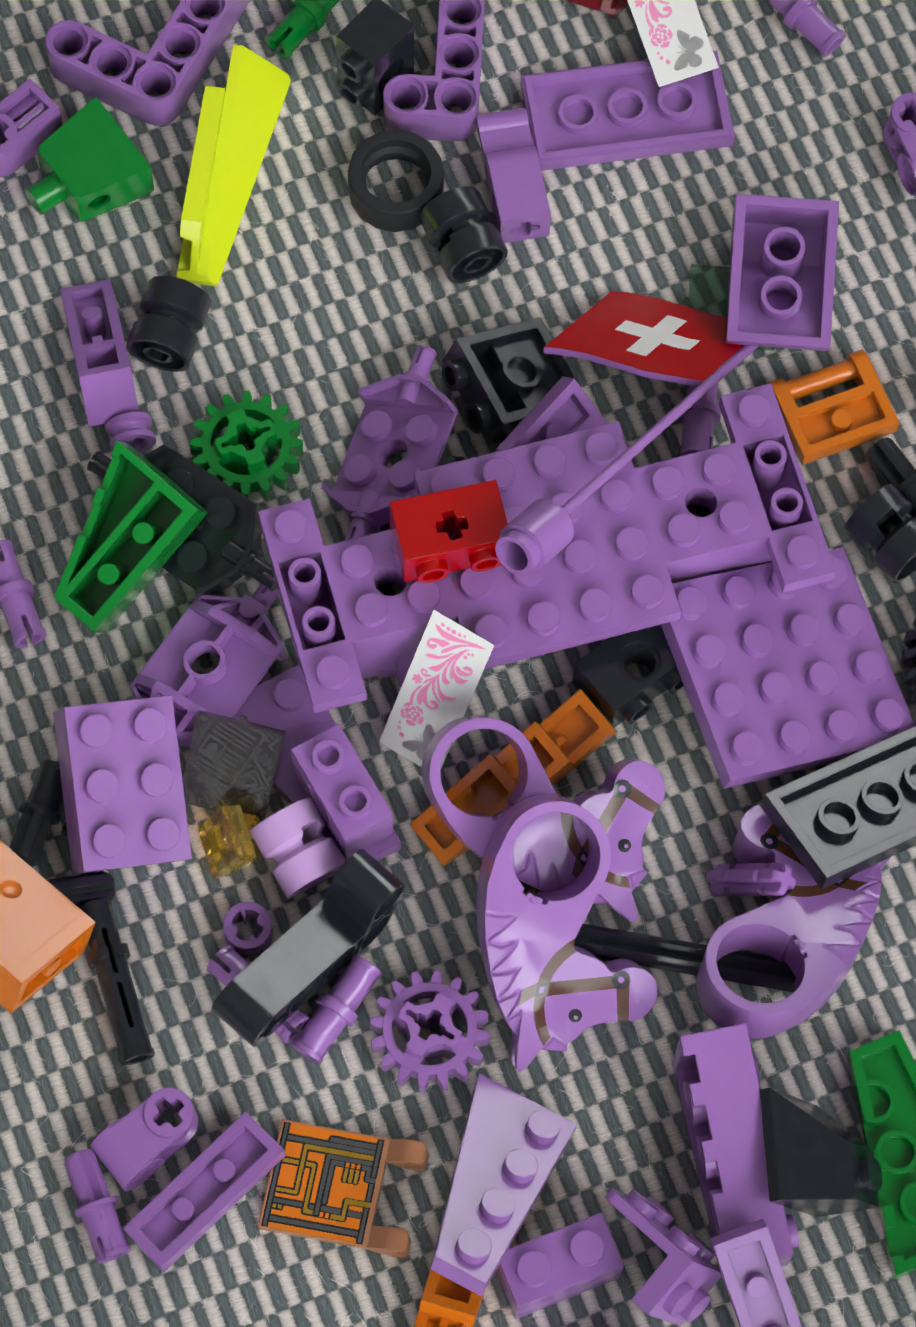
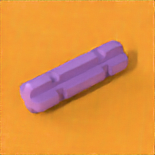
M787 863L718 864L715 870H709L706 875V880L710 883V892L715 896H783L787 890H792L796 885V879L791 876L792 867Z

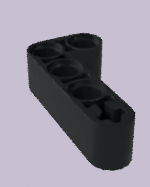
M364 849L358 850L337 872L325 898L240 972L221 991L214 1001L211 1010L253 1047L258 1046L351 961L350 958L353 954L359 955L374 941L391 919L404 891L405 884Z

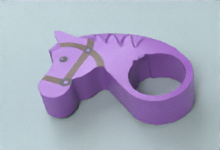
M467 716L456 719L446 724L433 736L424 753L422 780L430 801L440 819L454 836L482 860L485 849L499 821L512 806L534 795H557L529 740L517 728L502 720L486 716ZM476 729H491L501 734L511 744L518 760V779L512 794L506 800L508 805L491 816L484 813L473 814L459 810L448 799L441 783V764L447 749L458 737ZM627 758L617 762L609 769L603 787L600 790L584 792L572 801L587 809L600 821L608 835L611 846L610 869L594 904L606 903L623 918L637 922L638 913L632 891L648 874L642 867L644 860L642 838L652 817L664 800L666 789L662 773L655 766L642 760ZM548 813L533 819L520 832L513 848V867L518 880L544 892L560 890L571 884L580 875L587 862L589 853L587 833L579 819L568 813Z
M540 794L525 798L512 806L503 815L485 849L478 876L476 912L483 963L493 998L503 1019L512 1030L510 1061L519 1072L526 1069L542 1049L567 1051L568 1043L575 1040L588 1027L608 1022L635 1021L644 1017L653 1008L657 998L656 980L636 962L620 958L603 963L589 951L574 946L575 938L607 878L611 864V846L603 825L591 812L571 799L554 794ZM562 812L576 816L582 823L589 842L587 862L580 875L571 884L560 890L538 892L536 896L530 892L524 893L525 888L515 874L512 860L513 848L520 832L529 822L544 814Z
M756 805L746 811L741 820L732 846L734 857L739 864L787 863L792 867L791 876L796 879V885L792 890H787L783 896H771L774 901L728 920L714 932L709 940L697 974L696 989L703 1010L719 1027L724 1028L746 1023L749 1038L759 1039L775 1036L801 1024L822 1008L841 986L858 956L875 916L881 892V870L889 862L890 858L821 890L761 806ZM739 950L758 951L773 957L778 962L784 961L796 977L793 984L794 993L783 1000L773 1003H758L744 999L734 993L724 983L718 971L717 961L723 956Z

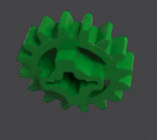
M244 391L242 402L237 403L234 402L229 394L223 395L224 407L219 410L210 404L205 407L208 422L195 420L193 426L194 434L197 437L190 439L189 442L191 455L196 456L192 460L195 464L238 492H241L250 500L252 492L259 491L261 497L267 501L270 499V486L275 484L282 490L288 488V477L285 472L298 474L300 471L299 459L296 458L303 455V440L297 438L300 435V424L298 420L288 421L289 407L284 404L273 410L271 395L265 394L259 403L252 402L250 391ZM227 427L224 435L219 438H216L219 432L223 428ZM242 444H248L251 450L246 451ZM278 455L275 462L267 468L266 465L269 459Z

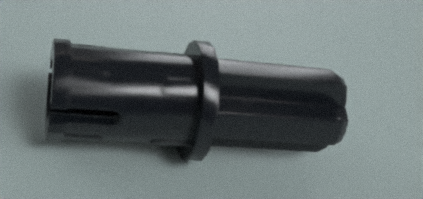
M891 438L880 439L866 452L867 459L887 484L892 483L914 505L911 515L915 517L916 469Z
M42 760L40 771L27 801L20 803L18 809L22 815L9 845V848L32 868L39 861L52 825L59 824L61 819L60 815L57 814L63 799L59 762L52 760Z

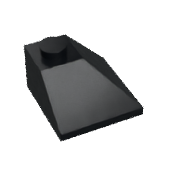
M773 1088L760 1089L769 1201L816 1217L878 1208V1191L882 1187V1172L877 1159L874 1157V1152L819 1106Z

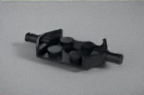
M164 444L144 456L209 512L203 518L201 530L195 536L187 537L162 568L195 589V592L199 595H214L243 576L249 578L251 576L269 588L270 591H275L277 589L276 582L264 574L266 572L274 578L272 565L263 560L262 557L264 555L259 553L262 530L258 511H262L264 508ZM101 451L96 452L92 458L108 469L111 459ZM89 461L87 465V470L104 479L107 472L106 469L92 461Z

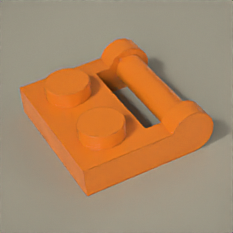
M863 349L847 354L845 361L788 381L778 378L766 383H771L790 440L802 465L895 433L900 424L871 361ZM850 380H854L859 385L858 387L799 408L795 402L796 399Z

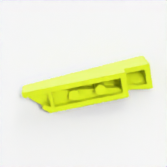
M233 44L226 91L225 88L205 86L181 216L180 237L183 238L177 270V278L193 284L208 286L219 284L291 83L290 76L286 72L243 45Z

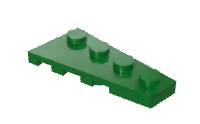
M900 1030L853 1049L847 1055L865 1145L874 1152V1157L877 1159L882 1172V1187L878 1191V1209L893 1280L916 1271V1063Z

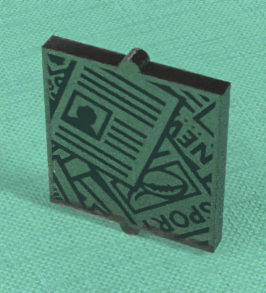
M199 710L182 779L185 803L214 810L218 817L231 814L259 822L265 820L286 731L248 722L245 715H240L235 719Z

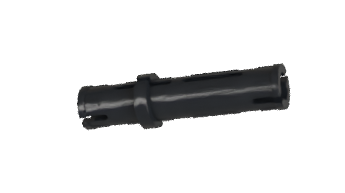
M108 898L96 899L79 906L84 913L96 922L88 941L90 952L86 955L89 968L96 970L106 1011L119 1050L121 1065H133L154 1057L155 1052L149 1040L140 1003L127 964V959L131 956L128 944L121 943L111 908V900Z

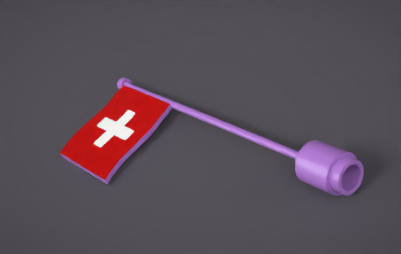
M611 291L544 346V354L585 359L642 377L695 386L697 388L563 506L548 499H538L501 530L495 547L500 563L508 571L517 575L535 573L543 568L574 537V526L569 514L759 346L726 344L727 317L714 315L652 296Z

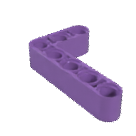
M181 0L148 54L80 22L73 20L60 21L48 30L45 37L50 71L54 78L61 83L90 97H97L99 101L147 124L154 126L167 125L173 122L181 113L250 0ZM203 14L214 15V17L209 19L197 18ZM67 50H77V51H78L77 53H75V54H73V55H63V54H61L62 52H65V51H67ZM180 52L191 54L184 58L173 57V55ZM112 70L122 71L121 74L116 76L104 75ZM154 91L166 92L165 95L160 97L148 95Z

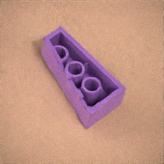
M744 1023L680 1036L672 1066L712 1238L763 1219L770 1232L781 1267L788 1266L793 1256L792 1248L799 1247L798 1231L793 1215H785L784 1206L769 1201L759 1088L760 1076L757 1061L751 1049L747 1024Z

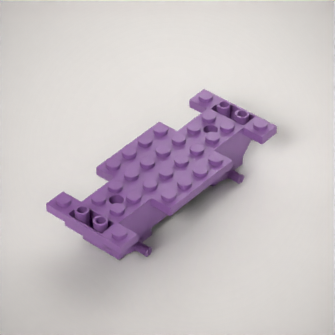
M771 383L720 396L719 407L732 444L634 468L632 460L625 464L569 514L574 526L572 541L535 573L517 575L508 571L501 564L492 570L476 572L471 570V568L450 572L444 579L432 583H421L418 579L404 582L391 529L324 546L310 499L258 511L259 523L271 561L274 579L313 712L318 713L367 700V692L363 680L375 676H396L401 689L433 610L438 611L494 644V648L484 668L486 670L680 620L681 609L672 583L770 562L774 566L782 593L834 580L836 570ZM618 421L414 472V484L417 494L420 496L497 480L507 522L510 523L531 503L538 499H548L563 506L628 447ZM693 505H701L708 508L712 514L706 517H697L692 515L687 508ZM447 532L450 540H456L453 532ZM385 583H396L404 590L398 595L386 596L377 589Z

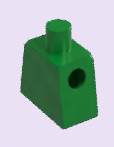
M96 97L40 144L37 149L40 170L44 177L24 189L29 202L40 215L59 203L64 202L77 220L87 221L150 194L154 191L150 164Z

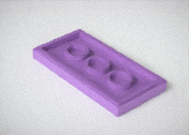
M713 51L719 68L662 87H658L649 59L521 75L520 85L524 107L527 111L531 137L538 153L541 171L734 146L735 135L718 52Z

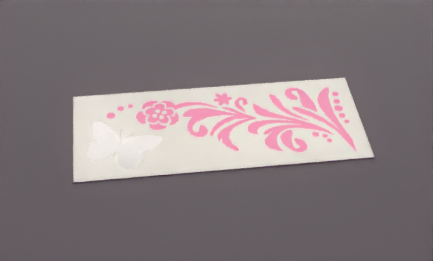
M627 0L658 87L719 68L695 0Z
M433 610L379 742L422 767L425 750L433 736L446 724L464 717L494 648V644L438 611ZM451 745L449 746V748L447 749V751H446V753H445V755H444V757H443L442 764H441V768H442V766H443V763H444V761H445V759H446V756H447V754H448V752H449V749H450Z

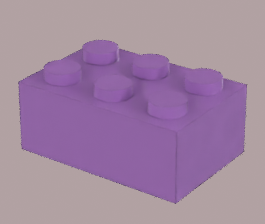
M172 695L69 706L53 712L72 875L192 859Z

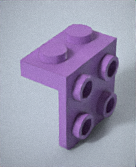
M612 1188L605 1198L668 1254L632 1298V1301L649 1316L679 1326L685 1320L692 1322L706 1309L711 1300V1296L708 1293L722 1277L720 1270L710 1262L715 1256L714 1251L694 1234L689 1233L687 1235L676 1226L671 1227L670 1224L675 1217L652 1197L649 1196L646 1199L634 1189L627 1195Z

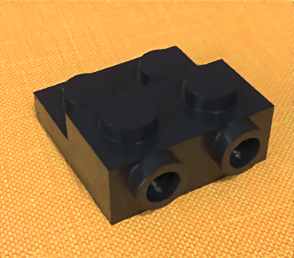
M541 317L457 338L442 360V378L445 386L450 391H459L466 404L465 419L469 429L474 434L482 433L488 446L502 443L562 377L575 378L563 355L543 353L544 346L552 341L553 338Z

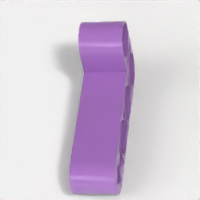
M439 0L435 76L404 74L390 79L385 85L383 92V119L388 131L397 129L416 133L426 140L463 141L471 137L476 131V116L479 113L485 0ZM457 19L468 20L469 23L457 24L453 21ZM460 62L468 66L454 68L450 64ZM407 103L412 104L415 107L409 110L399 109L396 106ZM459 106L465 110L455 113L448 111L447 108Z

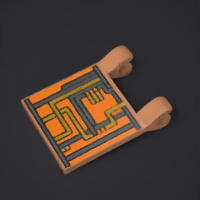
M282 1119L277 1143L284 1149L286 1156L270 1170L258 1223L259 1230L366 1249L395 1258H406L411 1244L408 1232L401 1228L373 1225L386 1164L412 1171H424L429 1159L426 1145L415 1140L389 1139Z

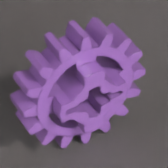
M435 970L431 977V982L423 983L421 976L416 971L412 972L411 986L405 988L396 980L391 983L393 1000L384 997L378 998L377 1009L384 1017H372L370 1019V1030L383 1035L371 1040V1049L375 1053H387L380 1061V1068L383 1072L397 1067L399 1069L397 1076L398 1085L403 1086L412 1077L418 1079L419 1092L425 1093L429 1081L436 1080L439 1088L444 1092L448 1091L449 1076L454 1074L463 1083L468 1080L469 1072L465 1065L467 1062L472 1065L481 1066L483 1054L475 1046L489 1045L490 1033L477 1028L488 1023V1012L486 1010L473 1011V1008H475L479 1001V994L476 991L470 992L465 996L460 994L462 987L461 978L456 977L447 986L442 984L441 972ZM420 999H434L432 1002L417 1006L412 1004V1002ZM456 1009L466 1024L467 1037L462 1036V1031L453 1026L452 1018ZM432 1023L439 1025V1036L432 1034L427 1040L420 1038V1027L428 1029ZM393 1025L398 1028V1032L407 1038L408 1043L403 1054L393 1039ZM442 1057L448 1059V1061L441 1064L425 1065L430 1060Z

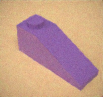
M107 279L61 288L64 311L89 427L106 424L109 419L122 413L139 412L131 366L111 280Z

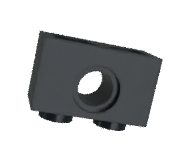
M372 0L336 36L338 90L348 103L354 107L362 106L374 116L383 109V92L385 85L390 79L398 75L414 74L415 25L382 0Z
M661 625L610 637L574 664L572 683L578 690L581 689L586 693L614 727L624 720L628 724H632L642 718L652 708V700L665 690L672 694L684 687ZM633 663H640L647 666L651 674L646 677L637 678L630 675L625 670V667Z

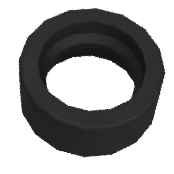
M398 129L378 132L363 140L353 152L348 167V189L351 205L362 220L377 229L399 232L413 230L422 225L419 220L420 212L426 204L444 192V171L440 155L429 141L418 134ZM404 160L413 163L423 170L426 184L423 192L409 201L388 202L380 200L368 191L366 178L369 170L383 161Z

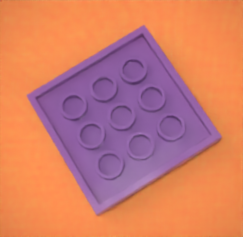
M844 547L829 550L836 570L834 580L782 593L772 562L672 583L681 609L680 620L664 623L661 626L723 789L834 763L915 727Z

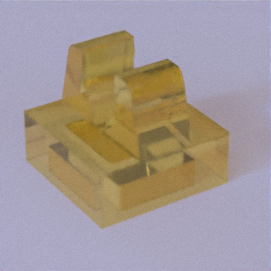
M241 805L222 806L197 828L212 878L231 876L238 869L257 862L263 856L258 846L252 844L249 834L250 830L260 823L259 818L256 815L243 813Z

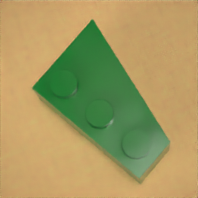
M119 440L115 443L111 453L113 457L101 487L97 488L92 501L93 506L82 534L78 535L54 595V598L91 631L97 633H107L209 513L133 446Z

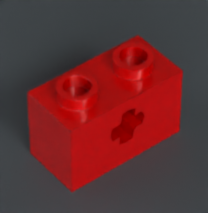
M497 480L390 502V527L404 582L418 579L421 583H432L444 579L450 572L469 568L476 572H483L501 565L496 555L495 547L501 530L508 522ZM447 532H453L456 540H450Z

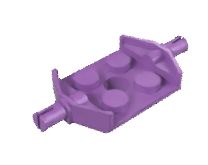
M421 345L416 346L410 367L404 375L398 374L359 388L357 394L365 403L364 409L334 488L331 489L328 484L324 483L321 487L337 506L351 516L350 520L352 522L345 541L369 535L371 529L379 530L381 525L390 523L391 501L418 496L414 484V472L438 467L458 410L449 398L437 390L428 380L429 372L437 356V352L431 347L425 345L423 347ZM401 450H407L404 460L397 462L392 467H387L391 456Z
M269 574L266 575L275 581V579L272 576H270ZM260 584L251 597L246 594L242 598L198 595L131 683L130 688L135 699L172 695L178 746L193 747L194 739L197 741L195 737L198 736L199 738L201 735L200 728L206 727H198V721L201 725L209 723L212 718L215 720L196 747H200L209 734L221 741L220 736L212 731L214 729L220 734L222 733V731L215 728V725L223 730L225 729L218 724V721L227 726L229 724L227 722L233 719L278 656L283 661L287 658L284 646L267 618L268 609L279 595L278 589L272 592L269 588ZM203 654H214L220 658L217 668L210 673L198 674L192 670V664L195 659ZM200 715L209 717L208 721L204 722L201 720ZM210 737L203 748H207L210 743H216L220 749L222 744Z

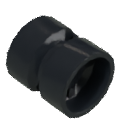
M465 186L446 191L432 199L420 212L419 220L430 243L438 247L437 258L448 280L452 283L471 282L484 277L499 267L506 259L508 249L497 227L493 223H488L490 221V213L480 192L475 187Z
M154 276L149 279L139 310L142 314L133 323L126 343L128 352L138 361L150 367L170 372L187 370L198 341L196 333L202 331L212 300L209 295L193 283L177 277Z
M891 483L876 491L850 516L843 530L864 552L874 550L876 554L873 562L896 584L916 571V516L913 517L911 515L914 505ZM894 525L896 528L886 537L884 534Z

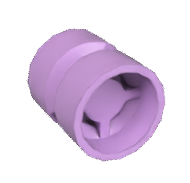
M311 797L285 807L250 830V834L264 859H274L277 863L273 870V875L287 899L300 895L334 876L347 861L334 837L323 836L322 830L326 823Z

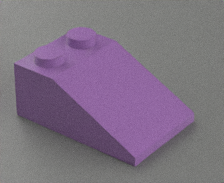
M736 194L731 230L726 344L830 351L839 201Z

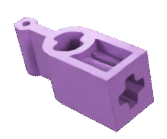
M31 79L27 80L0 102V177L14 173L37 155V149L40 144L63 125L60 107Z
M526 108L477 115L476 127L484 158L487 187L495 224L504 243L549 236L551 212L538 153L531 137Z

